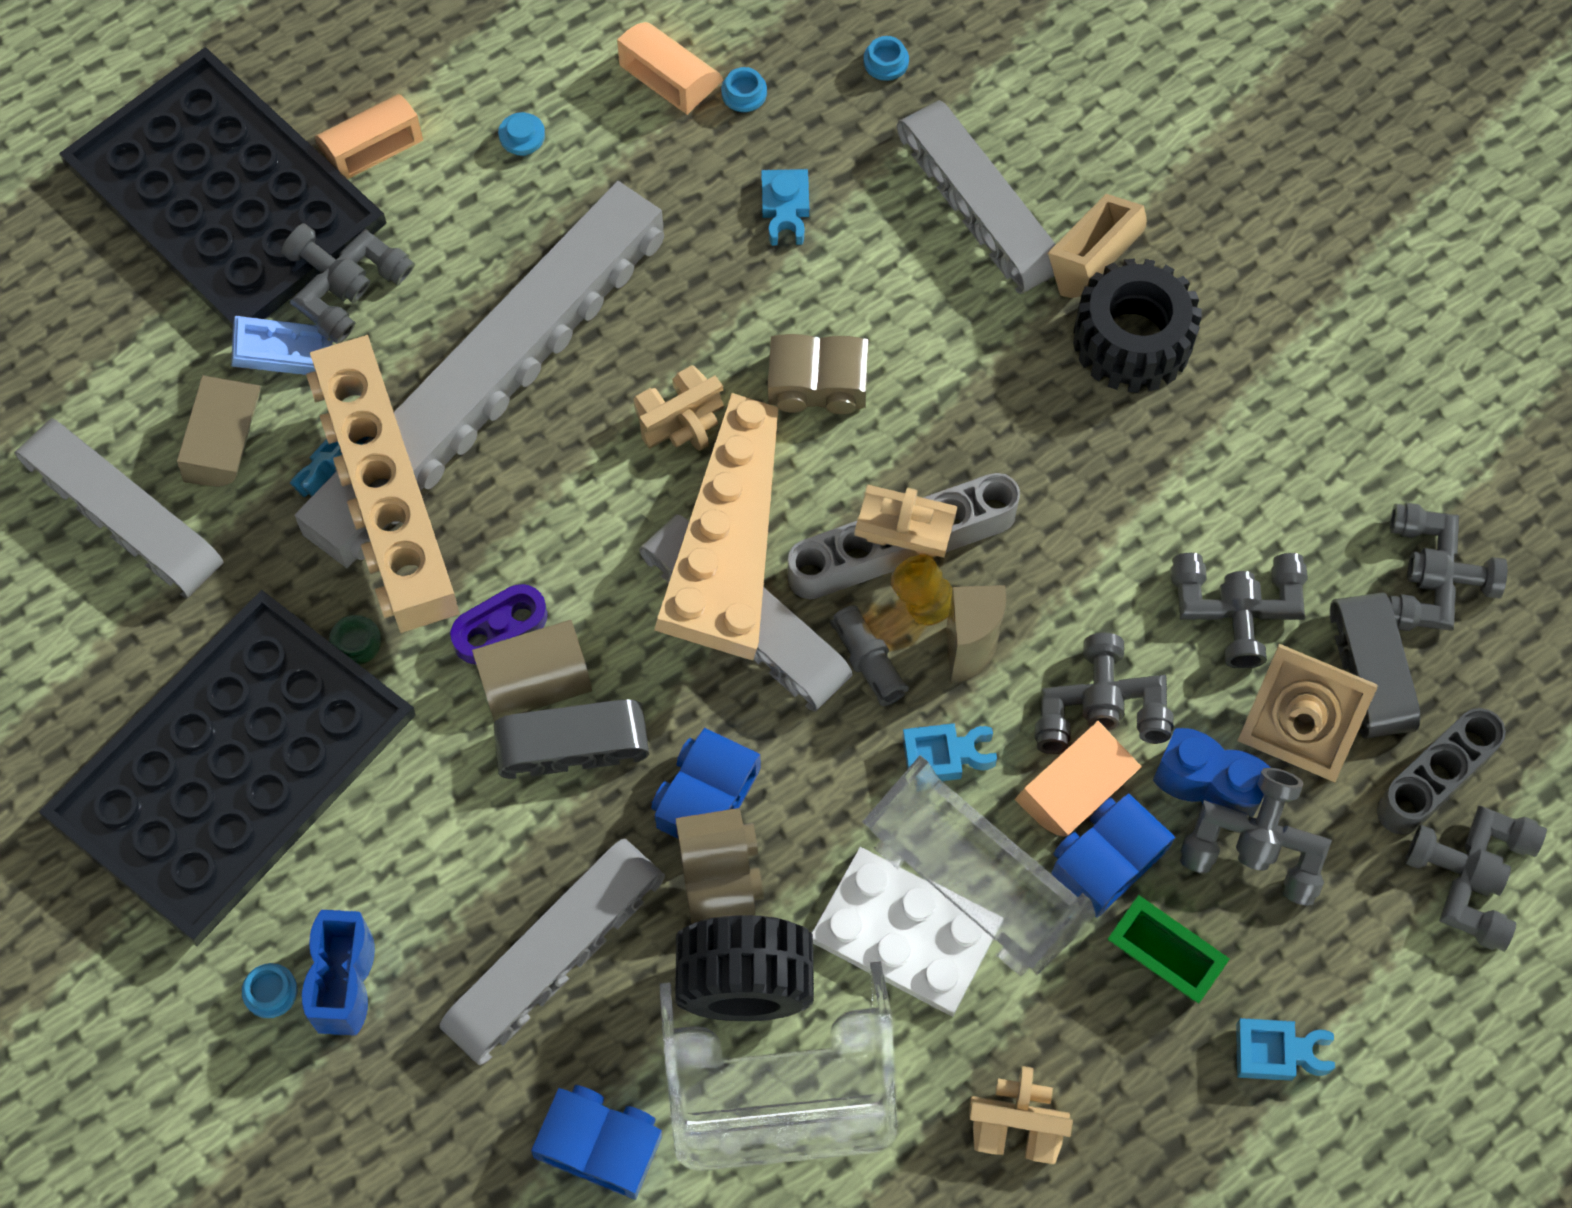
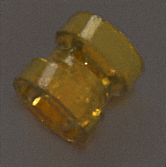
M916 555L901 562L891 576V586L899 599L906 603V608L913 620L920 625L926 626L945 620L949 614L953 588L949 581L943 578V573L934 558L928 555Z

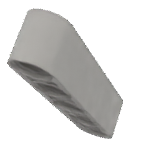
M938 100L899 120L897 132L903 145L909 144L914 151L911 155L929 178L933 176L940 184L936 188L953 210H960L966 218L962 220L979 244L985 243L992 252L988 255L1006 279L1012 278L1018 286L1015 288L1016 292L1023 294L1054 277L1048 252L1056 244L944 102Z
M50 418L14 452L19 461L30 472L36 469L43 476L41 481L64 500L70 497L78 505L75 509L100 529L103 526L108 528L112 532L110 537L134 557L138 554L141 555L148 562L145 566L169 586L175 583L183 590L180 595L184 598H189L224 563L216 550L201 536L57 420Z
M993 473L923 498L957 506L955 518L960 523L952 527L946 552L1009 529L1015 522L1020 490L1013 478L1006 474ZM988 500H998L1004 503L1006 507L1000 509L991 508L985 502ZM855 521L796 543L788 556V584L793 593L799 597L816 599L932 557L916 554L915 550L890 544L883 546L867 542L866 538L854 536L857 523ZM857 548L864 550L869 555L857 559L850 557L846 552ZM806 565H814L822 571L816 575H806L800 572L799 569Z
M680 515L673 516L639 548L640 554L647 565L650 567L656 565L664 573L661 577L668 584L689 521ZM763 587L759 643L753 660L758 664L763 661L772 669L769 674L794 697L800 694L808 702L805 706L809 710L816 712L852 677V670L837 651Z
M621 839L615 843L448 1010L440 1023V1029L475 1063L481 1066L492 1058L489 1052L498 1043L504 1046L531 1018L528 1013L537 1004L542 1007L569 980L566 974L575 965L580 968L607 941L604 936L613 927L618 930L644 903L641 898L650 889L655 892L662 884L665 874L627 839Z

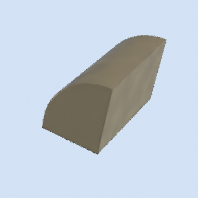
M202 375L177 459L183 482L220 487L228 485L236 479L261 392L260 385Z
M1005 585L953 587L946 626L951 683L962 682L978 675L992 660L996 651L1006 606Z
M572 620L472 650L494 722L507 715L525 713L593 691Z

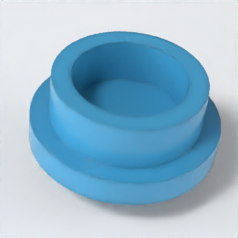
M881 36L873 40L866 48L863 63L866 71L872 77L889 81L901 77L906 72L909 65V54L899 39L892 36Z
M736 68L728 74L722 83V99L729 108L738 112L756 110L766 100V82L752 68Z
M520 112L512 114L502 121L499 126L498 135L500 143L505 150L515 155L524 156L532 154L541 147L545 140V129L538 117L530 113Z
M267 963L256 967L247 975L242 985L244 1004L254 1015L261 1018H275L286 1013L294 1004L298 992L297 982L293 974L286 967L275 963Z

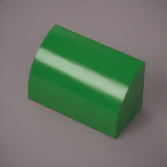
M1140 895L1137 896L1107 939L1198 1005L1230 960L1226 955Z

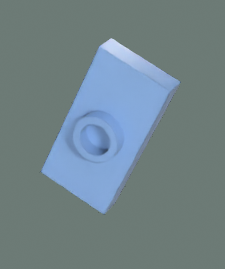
M235 316L232 333L231 367L306 375L315 371L310 352L332 346L333 341H328L318 333L317 325Z

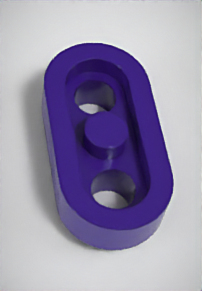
M518 584L506 588L461 614L454 621L450 632L456 654L463 661L476 664L472 652L473 649L542 629L546 624L548 616L545 599L536 588L525 584ZM520 609H527L531 612L530 617L524 621L514 619L513 615ZM476 634H483L487 637L486 642L481 646H473L469 641Z

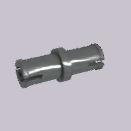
M856 605L848 606L838 611L833 616L834 619L830 620V625L835 629L850 653L849 663L854 671L862 672L877 696L880 705L887 706L900 700L905 695L904 692H907L909 688L888 658L889 648L884 640L876 639Z

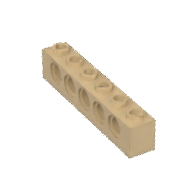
M368 335L310 352L315 371L307 373L306 376L315 403L325 400L329 413L319 415L328 444L339 442L342 455L334 457L333 460L342 487L352 484L356 498L347 501L355 528L358 530L366 527L370 542L361 544V548L370 574L380 571L385 585L375 589L384 619L395 616L400 633L459 615L460 612ZM352 395H359V396H360V397H359L357 400H355V401H352V402H342L345 398H347V397H349V396H352ZM363 437H374V439L367 444H355L359 439ZM375 480H389L385 485L381 487H369V485ZM398 521L404 523L395 531L382 530L391 522ZM407 565L419 567L413 574L408 576L396 574L399 569Z

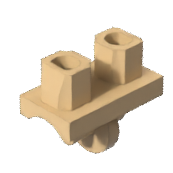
M691 365L678 372L672 379L673 388L678 396L665 402L656 388H649L634 397V409L640 421L641 438L649 449L670 438L676 448L687 441H690L698 451L709 446L706 431L718 425L714 413L724 408L720 392L723 391V385L716 375L707 379L695 366Z
M867 485L854 536L866 538L867 542L883 546L890 544L915 550L916 554L932 558L935 556L944 558L957 506L918 497V490L907 488L905 493Z
M1021 1067L1018 1082L1000 1078L997 1080L995 1095L1016 1098L1015 1103L971 1096L969 1117L970 1120L974 1121V1150L984 1153L1004 1155L1008 1127L1029 1130L1025 1151L1026 1159L1055 1164L1062 1146L1063 1136L1071 1137L1073 1119H1070L1069 1112L1029 1106L1030 1101L1051 1104L1053 1092L1052 1087L1032 1084L1033 1068Z

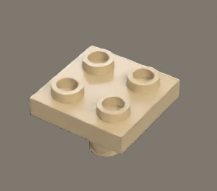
M1279 644L1237 741L1336 782L1378 685Z

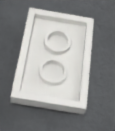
M860 847L812 932L813 944L953 1017L996 936L1002 920Z

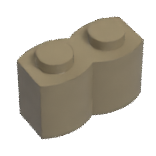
M802 334L771 336L768 373L769 405H777L780 410L789 413L802 412L806 407L818 406L826 408L831 413L840 415L850 414L855 409L866 408L868 340L853 336H828L823 338Z
M740 808L675 818L691 924L722 916H756L754 901L763 900L764 894L759 867L752 869L749 867L748 857L758 855L754 824H743Z

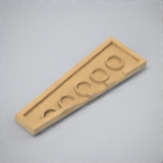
M734 393L731 394L654 631L753 661L759 643L778 407Z

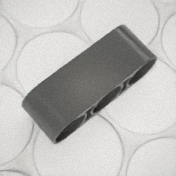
M1382 592L1333 599L1330 604L1329 614L1331 623L1337 624L1339 635H1335V640L1343 669H1349V673L1378 685L1362 721L1364 729H1359L1361 736L1368 739L1416 732L1420 726L1419 703L1388 596Z
M615 700L512 714L497 719L493 725L498 774L506 779H516L517 773L530 772L531 776L567 772L568 766L582 765V769L619 765L620 759L634 758V762H640L649 755L643 705L636 700Z
M1476 708L1469 710L1396 777L1377 805L1378 819L1384 828L1395 834H1411L1490 760L1505 740L1506 730L1500 717L1488 709ZM1465 732L1478 735L1483 740L1485 746H1477L1470 742ZM1430 765H1439L1446 769L1450 779H1441L1436 776L1431 770ZM1400 797L1410 801L1415 807L1416 813H1407L1401 810L1396 804L1395 798Z

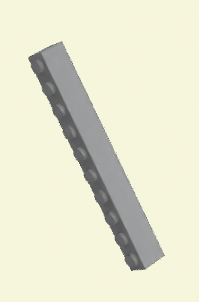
M617 181L394 411L420 491L423 488L431 489L439 482L448 461L456 453L462 455L472 447L477 438V431L488 419L492 421L498 419L506 410L510 400L509 397L521 385L527 387L537 378L541 370V363L552 352L557 354L565 349L572 338L575 327L583 319L586 321L593 319L600 311L604 297L614 286L616 288L623 287L632 276L634 265L644 255L651 256L659 249L664 239L661 209L620 181ZM369 437L363 444L371 442L374 437ZM336 471L294 516L304 537L345 568H348L356 559H365L361 544L370 542L366 527L356 530L347 504L348 500L356 498L353 486L350 484L342 487ZM375 480L369 485V487H381L385 485L389 480Z

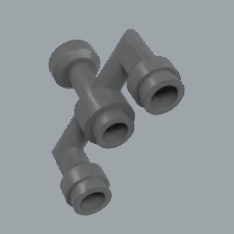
M303 223L286 239L282 246L281 254L290 261L305 259L322 274L316 275L290 300V304L317 325L318 333L328 341L332 340L336 344L342 343L352 332L356 322L341 307L329 306L321 298L330 291L341 301L346 299L352 303L358 301L366 292L371 282L365 277L366 271L357 264L364 256L377 265L379 275L388 282L392 281L397 286L412 272L415 263L409 259V255L403 250L388 247L366 229L339 253V258L336 260L315 244V231Z
M1415 503L1394 504L1390 518L1391 533L1413 539L1421 534L1438 536L1437 550L1423 548L1421 553L1412 552L1407 570L1408 582L1417 583V588L1435 590L1434 605L1420 603L1414 596L1402 594L1399 597L1389 596L1398 630L1410 631L1418 626L1453 631L1456 588L1453 582L1480 586L1481 591L1486 597L1498 599L1502 597L1508 572L1506 559L1491 557L1483 566L1454 562V557L1458 552L1459 515L1425 511L1419 504Z
M1181 553L1172 559L1173 565L1170 568L1171 582L1178 588L1180 620H1223L1224 618H1232L1234 641L1224 650L1225 663L1231 668H1255L1265 664L1267 661L1265 645L1255 640L1253 618L1260 620H1305L1303 585L1308 580L1307 566L1304 564L1303 556L1300 554L1284 553L1273 558V567L1271 568L1272 583L1279 588L1280 600H1262L1260 583L1255 580L1253 573L1247 571L1232 572L1224 577V583L1220 585V599H1202L1201 586L1207 580L1206 565L1203 563V557L1197 553Z
M1095 633L1089 635L1083 641V656L1093 664V684L1041 688V718L1035 723L1034 738L1037 741V749L1043 753L1060 754L1068 749V742L1071 740V725L1065 719V706L1083 704V717L1088 721L1090 727L1099 721L1109 731L1117 728L1119 721L1123 719L1126 699L1143 698V707L1137 712V730L1139 731L1140 739L1147 743L1159 744L1171 738V731L1174 728V714L1167 707V676L1156 675L1114 681V664L1124 657V640L1116 634Z
M1277 768L1262 769L1257 784L1265 796L1257 819L1249 817L1248 813L1206 800L1203 801L1194 831L1184 838L1180 850L1182 853L1180 862L1183 866L1195 872H1210L1220 852L1217 842L1221 828L1240 833L1236 844V850L1239 852V862L1255 870H1267L1270 864L1277 861L1282 847L1301 852L1297 865L1289 868L1284 879L1285 888L1283 895L1290 901L1300 905L1309 906L1314 904L1324 884L1321 871L1332 840L1290 826H1278L1285 803L1298 799L1303 787V781L1300 778Z
M1479 805L1464 846L1466 854L1437 843L1435 831L1420 825L1411 841L1405 858V864L1419 869L1430 862L1458 873V878L1452 881L1439 922L1475 936L1481 946L1491 950L1496 948L1505 952L1513 938L1516 922L1508 919L1507 915L1498 911L1481 912L1468 906L1472 891L1486 897L1490 893L1500 896L1510 876L1511 866L1503 863V857L1486 851L1490 837L1492 836L1506 842L1510 851L1523 856L1527 854L1536 857L1545 840L1547 828L1538 825L1537 821L1525 816L1513 819Z

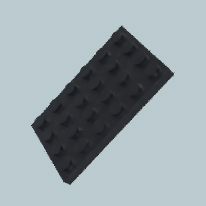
M206 47L59 153L64 165L232 330L235 316L265 319L300 292L316 275L322 274L305 259L290 261L281 254V249L286 239L299 225L305 223L312 228L316 234L315 244L337 260L339 253L364 229L374 234L387 224L384 213Z
M261 590L39 813L47 823L195 946H198L416 716L415 710L412 705Z

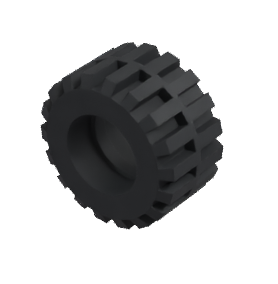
M1135 258L1124 259L1122 267H1118L1113 262L1105 266L1103 274L1096 272L1090 278L1089 286L1084 287L1073 330L1075 334L1073 345L1075 351H1080L1078 360L1083 368L1091 364L1093 365L1090 376L1098 382L1103 376L1109 378L1108 387L1118 390L1120 383L1129 384L1128 392L1139 393L1141 384H1146L1148 391L1159 389L1162 379L1167 385L1174 381L1178 371L1183 372L1187 366L1200 329L1202 311L1201 308H1197L1199 298L1196 291H1188L1190 282L1184 276L1174 277L1175 269L1166 264L1161 269L1154 266V260L1145 259L1144 264H1136ZM1124 314L1141 315L1153 321L1160 329V332L1147 336L1134 335L1121 329L1113 319Z
M735 915L702 920L684 927L683 930L678 931L676 934L675 1003L681 1009L709 1019L764 1021L794 1015L813 1004V934L807 928L780 918Z

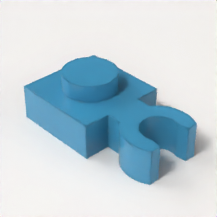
M808 169L761 170L763 218H773L769 224V241L771 245H778V233L784 229L792 230L795 233L796 245H802L805 227L799 217H809L810 210Z
M363 437L355 444L362 445L369 437ZM326 439L309 457L312 462L300 470L291 480L290 484L302 497H306L308 494L312 497L337 471L333 458L342 455L339 442L328 444Z
M955 723L903 729L902 739L909 785L961 779V765L968 764L976 770L994 768L997 762V754H980L974 747L977 743L990 742L992 740V728L979 726L970 730L965 737H957Z
M1240 1018L1236 1023L1237 1078L1292 1081L1296 1077V1065L1302 1066L1305 1071L1312 1075L1324 1076L1330 1074L1335 1069V1062L1318 1060L1313 1054L1312 1047L1313 1045H1330L1334 1041V1034L1327 1030H1315L1310 1032L1305 1038L1295 1037V1021Z

